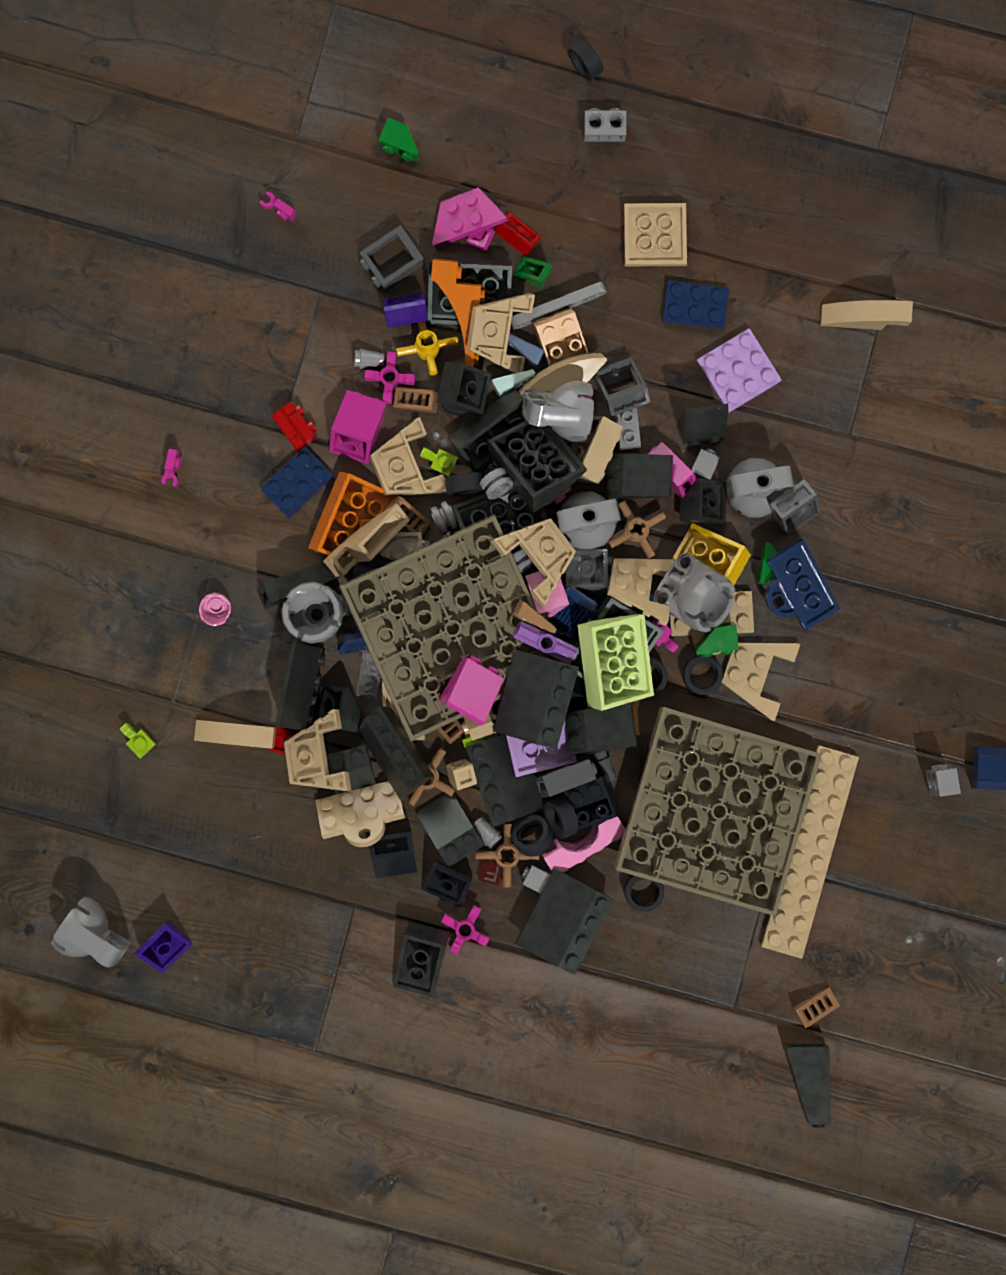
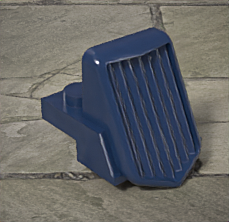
M565 585L564 590L569 605L549 618L548 621L557 629L556 634L575 637L579 636L578 625L591 622L604 599L597 594H587V591H578L570 585L566 588Z

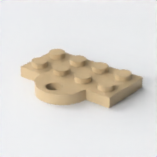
M752 591L735 592L732 594L734 596L733 606L722 623L733 621L737 627V634L754 633ZM670 614V629L673 632L670 637L691 636L695 646L705 632L690 628Z
M389 781L315 800L323 839L344 834L346 840L356 847H368L375 844L384 834L385 823L405 818L402 801ZM364 832L371 833L370 836L366 839L360 838L361 834Z

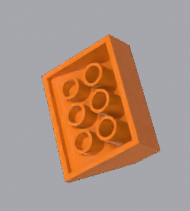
M339 472L308 549L328 557L353 533L384 512L397 495H385L382 488L350 473Z

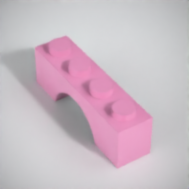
M617 816L592 825L590 832L577 842L568 843L557 838L553 839L551 847L542 856L551 871L555 868L565 873L569 868L583 862L590 855L621 839L625 828Z

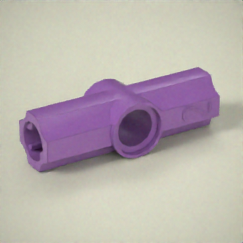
M520 621L514 630L513 638L567 664H570L576 656L577 647L523 621ZM548 637L549 645L546 648H542L541 640Z

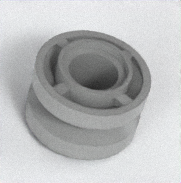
M498 468L488 473L480 481V486L483 490H486V495L489 499H495L504 495L513 486V481L510 477H507V472L504 468Z
M446 501L441 503V508L439 509L436 506L431 508L432 518L442 534L448 532V527L452 529L458 528L455 514Z
M522 548L512 553L520 574L533 566L532 564L534 563Z

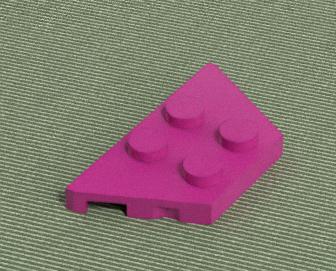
M479 188L470 190L440 203L432 244L435 248L441 247L507 222L508 218Z

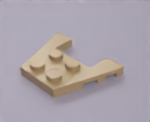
M527 293L474 306L467 349L515 374L523 372L525 357L506 354L513 311L532 313L535 295Z
M420 417L416 418L411 424L370 455V460L385 495L446 494L444 474L424 481L408 444L410 441L427 435Z
M551 518L491 541L502 557L519 544L545 577L542 582L530 591L541 607L545 606L549 601V596L558 585L557 582L576 553V550L560 532Z
M614 558L607 595L629 607L633 605L643 611L642 614L647 617L652 615L660 620V624L666 626L669 621L670 606L649 601L653 574L664 577L675 560Z
M738 643L739 650H733V653L729 656L722 684L764 714L769 720L775 721L781 703L763 698L760 695L773 656L795 662L800 644Z
M333 709L325 717L316 720L312 726L303 729L284 742L290 784L351 791L349 772L343 771L329 775L323 733L342 728L339 710Z

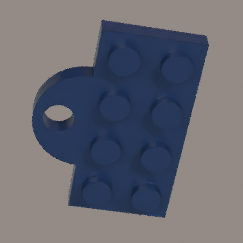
M800 538L766 560L775 578L766 588L765 603L774 614L781 617L795 615L802 629L806 631L840 609L803 539ZM780 596L782 599L781 604L774 607V598Z

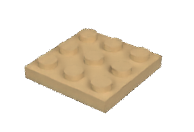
M686 203L624 204L625 267L687 265Z

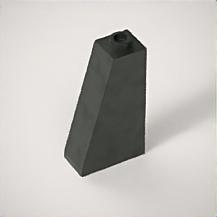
M320 562L265 582L257 592L264 609L267 610L286 602V596L291 589L301 583L317 582L326 586L336 582L340 576L335 577L324 562Z
M826 1043L784 1044V1051L806 1121L815 1128H823L825 1124H831L829 1046Z

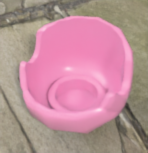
M216 592L206 595L199 606L200 617L207 625L218 626L224 624L231 613L229 599L223 594Z

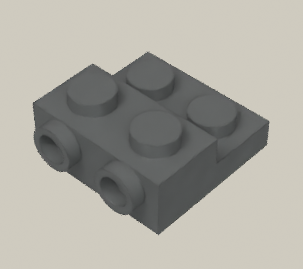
M575 549L576 553L566 569V588L570 585L578 591H587V594H607L610 580L608 569L612 567V556H608V549Z

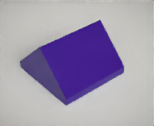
M424 293L383 300L388 328L428 321Z
M169 920L134 954L163 973L192 945V942Z

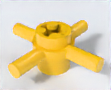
M426 321L417 322L420 333L417 335L415 345L396 348L397 356L417 353L421 359L427 361L429 374L436 375L438 371L434 358L437 356L440 348L458 345L457 336L438 340L434 332L427 330Z

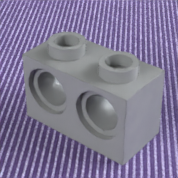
M591 108L589 111H585L584 142H625L626 111H621L620 108H612L609 111ZM597 121L600 126L592 127L590 122ZM617 121L620 123V126L613 127L610 123Z
M637 408L615 415V423L623 426L621 437L617 442L619 454L639 452L641 449Z
M940 764L931 766L932 770L926 771L930 796L942 797L961 794L957 768H950L949 765Z

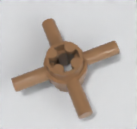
M626 501L618 504L627 523L622 534L608 541L610 547L613 548L629 539L632 542L640 543L648 559L655 556L646 538L651 526L666 519L663 511L644 520L641 517H634ZM636 523L640 525L642 529V534L640 535L636 532H631Z
M439 748L430 764L427 765L434 777L432 781H427L413 791L407 801L412 806H415L423 790L436 787L451 797L456 789L439 780L437 767L446 754L444 750Z
M504 824L503 844L498 846L496 851H476V859H495L498 865L503 867V887H511V868L519 860H539V856L529 857L523 855L512 844V824ZM505 850H510L514 855L509 861H505V858L501 857Z

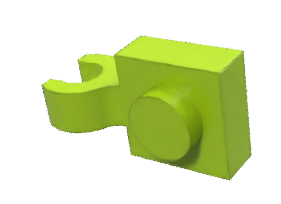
M423 448L420 457L432 462L431 469L447 477L450 476L458 459L441 449L435 454Z
M125 723L120 728L121 732L130 739L126 745L140 759L156 745L143 729L136 732L128 723Z
M470 734L464 735L466 739L461 741L464 748L486 739L496 737L498 734L487 735L472 741Z

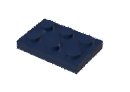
M668 280L662 323L724 330L729 288Z
M303 447L260 489L290 519L334 476L306 447Z

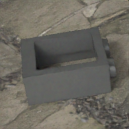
M401 225L360 252L361 260L359 262L365 271L370 270L373 275L371 277L377 288L381 286L384 291L425 264L424 258ZM397 238L412 261L384 279L369 256Z
M632 357L602 367L594 374L596 387L611 417L650 403L648 387ZM632 377L635 386L610 395L608 394L606 386Z
M805 479L770 503L774 520L786 536L821 513L817 494Z
M587 759L536 777L535 781L541 798L550 797L595 780L597 770L594 763H590V760Z

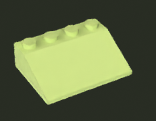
M644 614L594 620L578 625L588 707L602 711L654 696Z

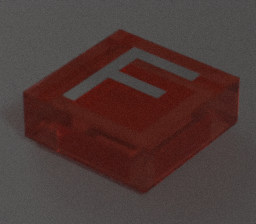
M484 860L479 881L499 886L503 867L498 865V863Z

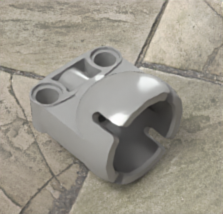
M574 380L562 384L553 393L524 390L522 415L531 425L550 426L562 438L575 442L585 441L590 433L593 421L594 401L588 399L593 396L592 385L585 381Z
M749 458L740 462L732 469L726 481V496L730 505L736 511H741L742 515L749 518H761L772 514L770 503L788 489L794 487L790 466L777 467L774 463L763 458ZM758 477L766 479L767 485L765 487L758 485Z
M592 491L578 492L569 496L563 502L559 511L556 512L557 527L574 549H598L603 547L613 535L616 523L621 520L617 500H607L605 497ZM586 511L592 512L594 519L586 521L583 518V513Z
M683 553L671 565L654 593L653 601L670 606L669 614L690 628L708 632L711 630V627L714 628L720 625L729 614L734 603V596L732 594L735 593V587L724 575L692 555Z
M317 582L301 583L291 589L286 596V602H283L281 610L283 624L289 634L296 639L311 644L324 642L334 636L341 626L342 619L350 615L343 595H338L330 587ZM320 609L323 612V617L321 620L316 621L313 618V613Z
M84 897L78 902V909H72L61 923L53 937L54 939L51 941V945L63 955L70 957L91 955L101 965L113 967L122 958L130 946V942L109 930L106 912L99 903L92 898Z

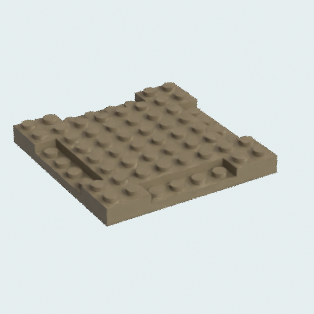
M493 515L396 561L339 585L340 591L360 630L391 698L392 705L410 741L464 716L439 701L464 656L470 659L472 655L481 660V666L486 669L491 666L500 671L499 676L504 678L494 702L502 698L515 650L559 662L557 658L513 638L516 626L522 621L513 617L518 601L526 602L535 611L537 610L511 551L502 557L491 543L493 539L504 536L496 517ZM531 625V626H533V627H535V628H537V629H539V630H541V631H543V632L546 633L545 630L540 629V628H538V627H536V626H534V625ZM548 637L541 640L542 648H546L549 645Z
M660 707L648 746L650 749L627 828L624 829L613 869L776 916L822 754L666 707Z

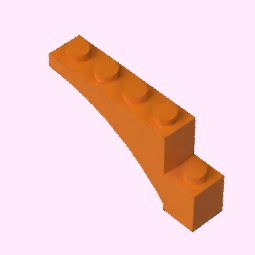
M434 258L431 281H435L449 299L461 326L465 348V364L474 367V365H478L479 355L468 350L467 343L472 309L474 306L480 305V302L484 303L485 290H481L482 284L457 282V279H461L462 266H458L459 261Z

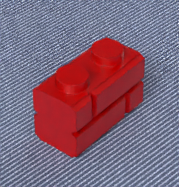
M290 402L275 412L272 418L295 450L299 452L303 447L317 439L315 435L317 429L311 421L307 423L302 416L305 413L299 404L294 406Z

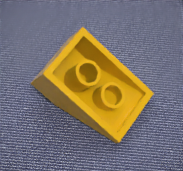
M692 523L672 559L676 560L679 555L688 553L727 577L734 586L751 554L745 546Z

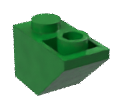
M388 118L379 138V145L382 150L389 154H393V152L399 154L406 161L412 162L414 160L418 162L419 153L408 126Z
M732 621L721 623L714 628L711 627V630L705 632L694 646L695 653L700 655V657L713 656V653L717 652L726 655L732 654L733 650H739L736 624Z

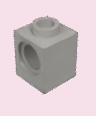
M708 448L699 451L691 468L696 478L711 479L720 457L716 456L717 453Z
M532 864L530 868H525L521 876L524 879L523 885L541 893L550 873Z

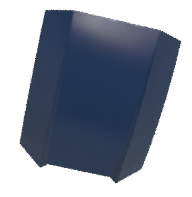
M358 627L349 630L343 629L337 640L338 652L341 655L368 649Z
M973 747L974 761L971 788L1006 790V749Z

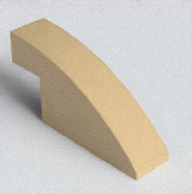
M867 300L823 304L820 326L882 330L887 324L908 326L912 322L913 301Z
M591 353L567 358L536 374L518 391L524 397V390L549 391L553 393L556 388L566 382L574 380L588 382L604 365L607 359L602 353Z
M398 504L391 506L353 533L323 562L335 577L344 576L357 562L371 561L409 521V518Z
M196 720L194 741L274 749L276 727Z

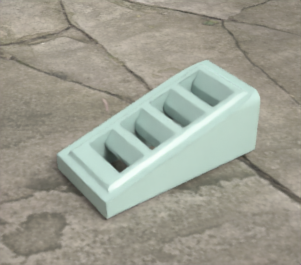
M532 369L491 380V384L498 397L501 398L511 389L517 390L535 376V372Z

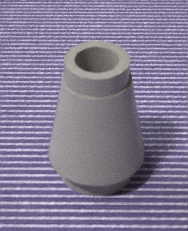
M361 348L354 351V367L364 369L384 365V353Z
M483 817L473 824L484 845L490 849L502 840L501 832L492 827Z

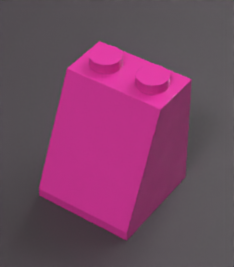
M347 390L331 428L329 452L369 464L370 455L373 453L385 416L386 402L378 398L362 395L359 392Z
M471 655L469 659L464 656L439 701L483 726L504 678L499 676L500 671L489 666L486 669L481 666L482 661Z

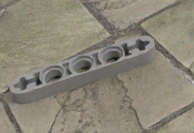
M603 282L595 283L534 307L532 313H519L512 317L511 325L514 330L532 324V321L568 307L573 308L596 299L607 291Z

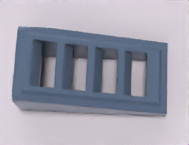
M509 333L508 345L521 356H524L525 360L533 367L538 368L543 358L544 350Z

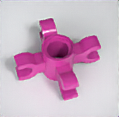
M396 352L387 353V365L381 372L365 370L364 375L365 381L382 382L384 386L383 401L392 404L393 388L397 387L398 384H415L414 374H398L395 369ZM392 373L395 375V379L392 382H386L384 380L385 375Z
M474 905L467 919L461 921L445 913L441 922L455 929L457 935L449 950L450 952L457 955L464 940L473 939L483 946H486L489 937L475 930L474 922L481 912L479 907ZM464 924L469 925L472 930L471 933L468 935L461 934L459 931L460 926Z

